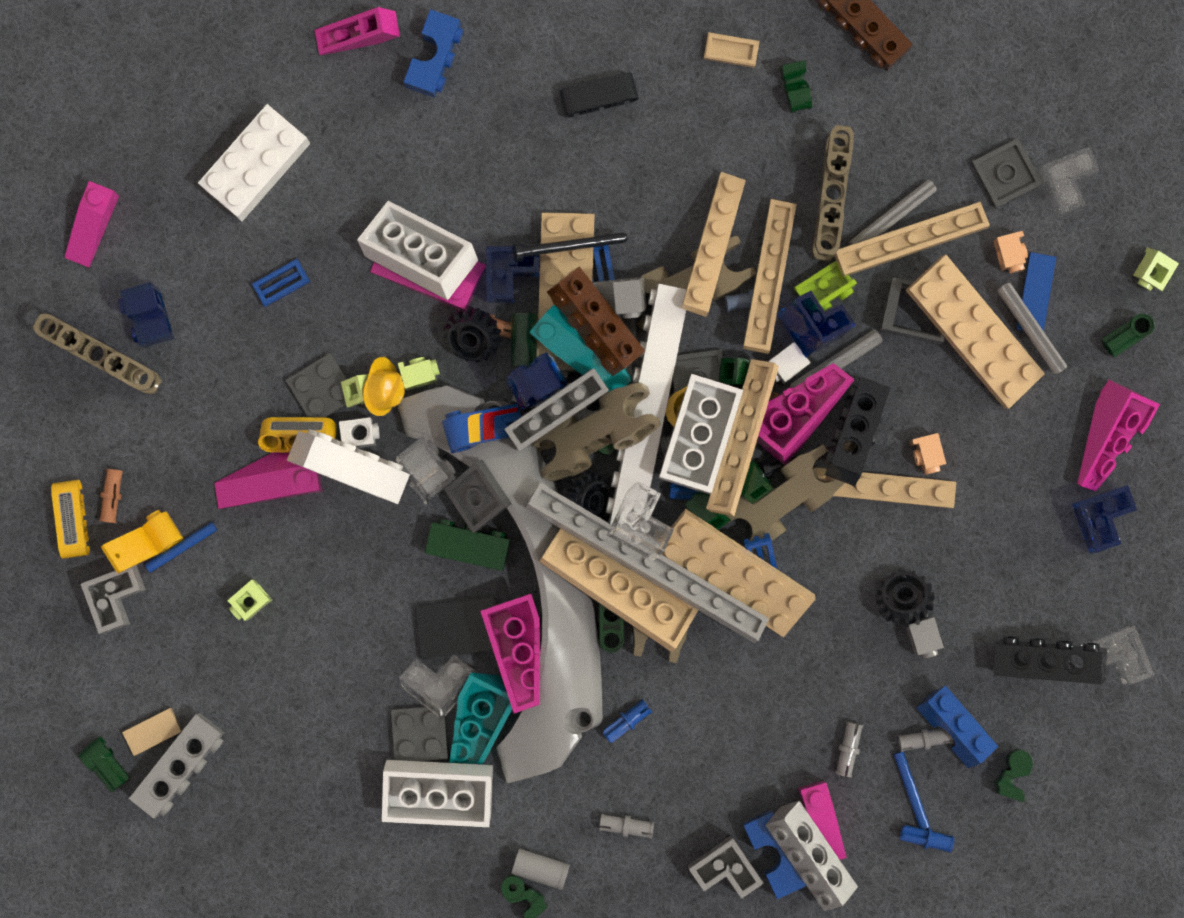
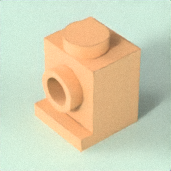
M1023 231L997 237L993 241L1001 271L1009 270V273L1012 274L1025 270V258L1028 257L1025 244L1020 243V239L1024 236Z
M938 433L909 441L910 446L916 445L917 450L913 451L915 463L917 466L921 465L925 475L941 471L939 466L945 465L946 461Z

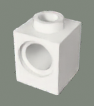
M795 342L769 361L779 366L775 381L778 382L780 380L783 384L810 364V361Z
M371 417L339 422L341 441L351 444L356 448L375 446V439H380L378 423H373ZM360 426L367 429V436L363 440H356L353 435L354 430Z

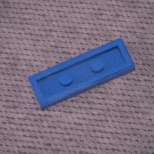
M1030 252L1021 299L1044 331L1056 257ZM1017 321L1016 330L1024 331Z

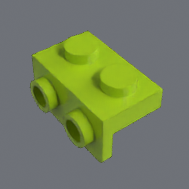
M837 261L794 287V291L810 315L816 311L821 315L832 307L830 302L839 297L842 301L853 294L852 288L855 287L857 282L855 279L852 280L849 275L842 277Z

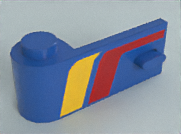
M518 404L461 414V411L446 414V419L442 421L450 452L459 453L481 443L510 438L504 429L521 418Z

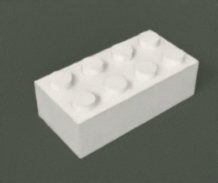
M266 104L198 184L242 222L310 145V142L306 136Z
M387 201L357 239L366 258L446 300L451 297L478 261L472 243L390 201Z
M691 374L658 479L706 494L712 493L743 393L742 389Z
M311 429L308 430V433L298 431L287 461L396 504L399 503L410 475L401 471L402 465L382 459L380 456L360 450L343 441L332 439L333 437Z
M386 760L383 770L382 822L489 827L492 805L493 765Z

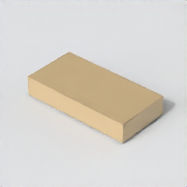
M708 32L704 59L755 68L759 41Z
M169 708L122 733L133 755L136 756L181 733L183 730L172 708Z

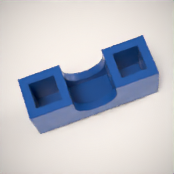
M430 9L421 34L423 40L436 45L437 53L428 61L412 58L404 80L405 88L435 98L437 91L442 92L446 82V78L443 77L446 67L451 68L455 57L452 49L455 43H460L464 29L460 28L461 23L459 19Z
M946 685L934 690L916 707L933 728L941 727L952 736L955 744L951 749L967 768L981 764L998 747Z
M770 810L742 824L754 850L763 846H773L779 852L777 865L764 872L775 897L779 899L805 887L806 884L765 825L774 815Z

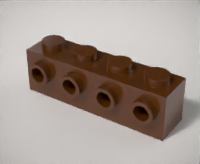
M817 0V4L823 11H830L836 17L834 20L839 28L843 31L848 30L854 36L852 38L854 43L862 50L865 48L872 55L870 57L872 62L880 69L884 67L888 71L913 45L871 0Z
M580 266L547 291L553 304L563 312L569 324L577 330L584 339L586 346L595 353L604 369L609 371L612 376L625 369L645 352Z

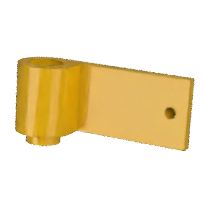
M160 510L151 513L146 517L148 522L142 527L101 546L117 574L168 550L183 540V536L167 511L161 513Z

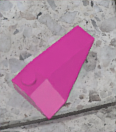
M477 261L448 300L374 262L370 273L452 308L464 311L466 307H469L487 265Z
M832 363L806 378V381L792 389H786L783 391V394L768 402L757 441L768 453L785 466L803 447L854 379Z
M1108 379L1095 405L1077 484L1097 491L1115 469L1116 462L1114 459L1122 452L1128 453L1132 448L1128 442L1137 431L1140 434L1145 432L1160 404Z
M272 452L215 482L218 509L323 492L321 477L319 473L287 461L289 453Z
M528 594L480 611L514 714L540 705V618L532 594Z

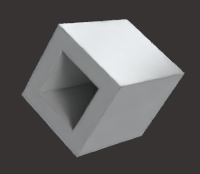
M934 617L920 620L919 625L913 623L907 627L915 655H922L923 659L938 655L937 650L944 648Z

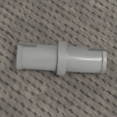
M847 721L843 743L839 744L838 748L841 752L835 774L852 777L856 754L859 755L860 752L858 745L864 725Z
M925 728L921 729V732L898 735L901 752L919 748L928 750L931 749V746L954 743L952 736L943 728L929 731Z
M605 814L601 815L599 831L622 833L624 837L635 835L652 839L654 822L631 819V816L622 818Z

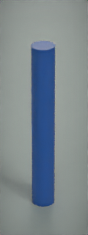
M210 522L145 563L146 568L150 573L218 529L213 522Z
M904 752L895 753L893 755L920 829H927L930 825Z

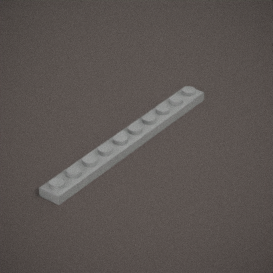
M539 483L525 508L751 642L756 643L759 641L769 618L544 484Z

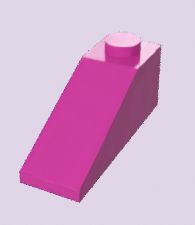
M377 7L315 30L319 55H326L380 44L400 37L396 12Z
M91 181L88 182L77 210L65 254L66 259L88 268L90 267L119 198L115 191Z
M820 781L799 787L798 790L803 807L839 860L847 858L827 783Z

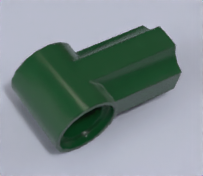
M1138 314L1102 338L1101 342L1107 352L1115 358L1143 338L1149 336L1155 328L1154 320L1150 315ZM1136 320H1141L1146 324L1145 333L1136 331L1134 326Z
M99 736L81 750L78 756L90 771H94L110 792H114L131 777L115 759L111 747L108 749L105 745L107 742Z

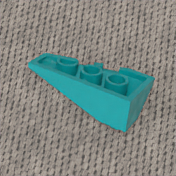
M555 305L542 316L530 331L546 348L581 375H585L594 368L608 388V392L615 388L628 386L632 381L626 368L614 376L604 369L599 358L586 346L581 335L569 324L566 316Z
M481 673L469 674L458 696L449 763L483 765L512 710L501 676Z

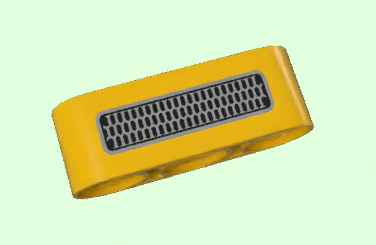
M325 417L266 418L261 424L258 445L266 452L290 453L298 431L308 433V430L311 429L336 439L337 424L332 419Z
M80 480L52 483L51 486L58 549L62 559L90 554V546L86 544L89 538L87 522L83 519V516L86 514L83 494H80L82 489Z

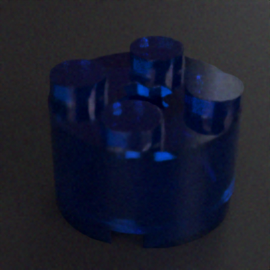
M548 352L535 358L529 364V368L522 365L506 377L508 380L506 384L522 411L550 397L556 389L560 388L561 390L568 385L553 356H549Z

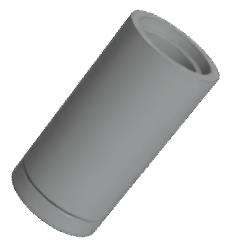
M519 849L511 874L562 890L570 864Z

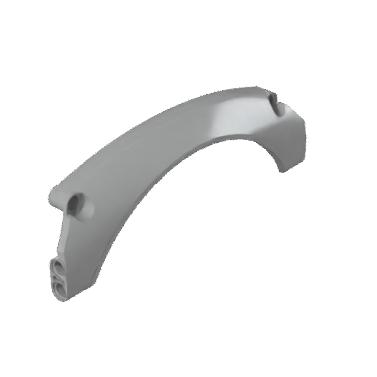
M449 385L403 398L397 406L405 434L408 437L429 442L447 451L469 467L480 460L484 461L512 503L507 509L526 541L534 563L540 589L542 606L540 705L523 710L510 733L496 748L506 783H511L541 775L561 767L581 740V733L601 724L603 719L602 678L596 620L591 597L539 562L560 528L525 508L539 483L559 493L554 481H548L542 477L541 470L546 464L537 447H533V444H530L519 452L511 438L481 443L463 452H450L442 421L446 419V414L454 411H461V414L511 404L507 401H489L485 403L483 398ZM584 712L590 715V724L584 720Z

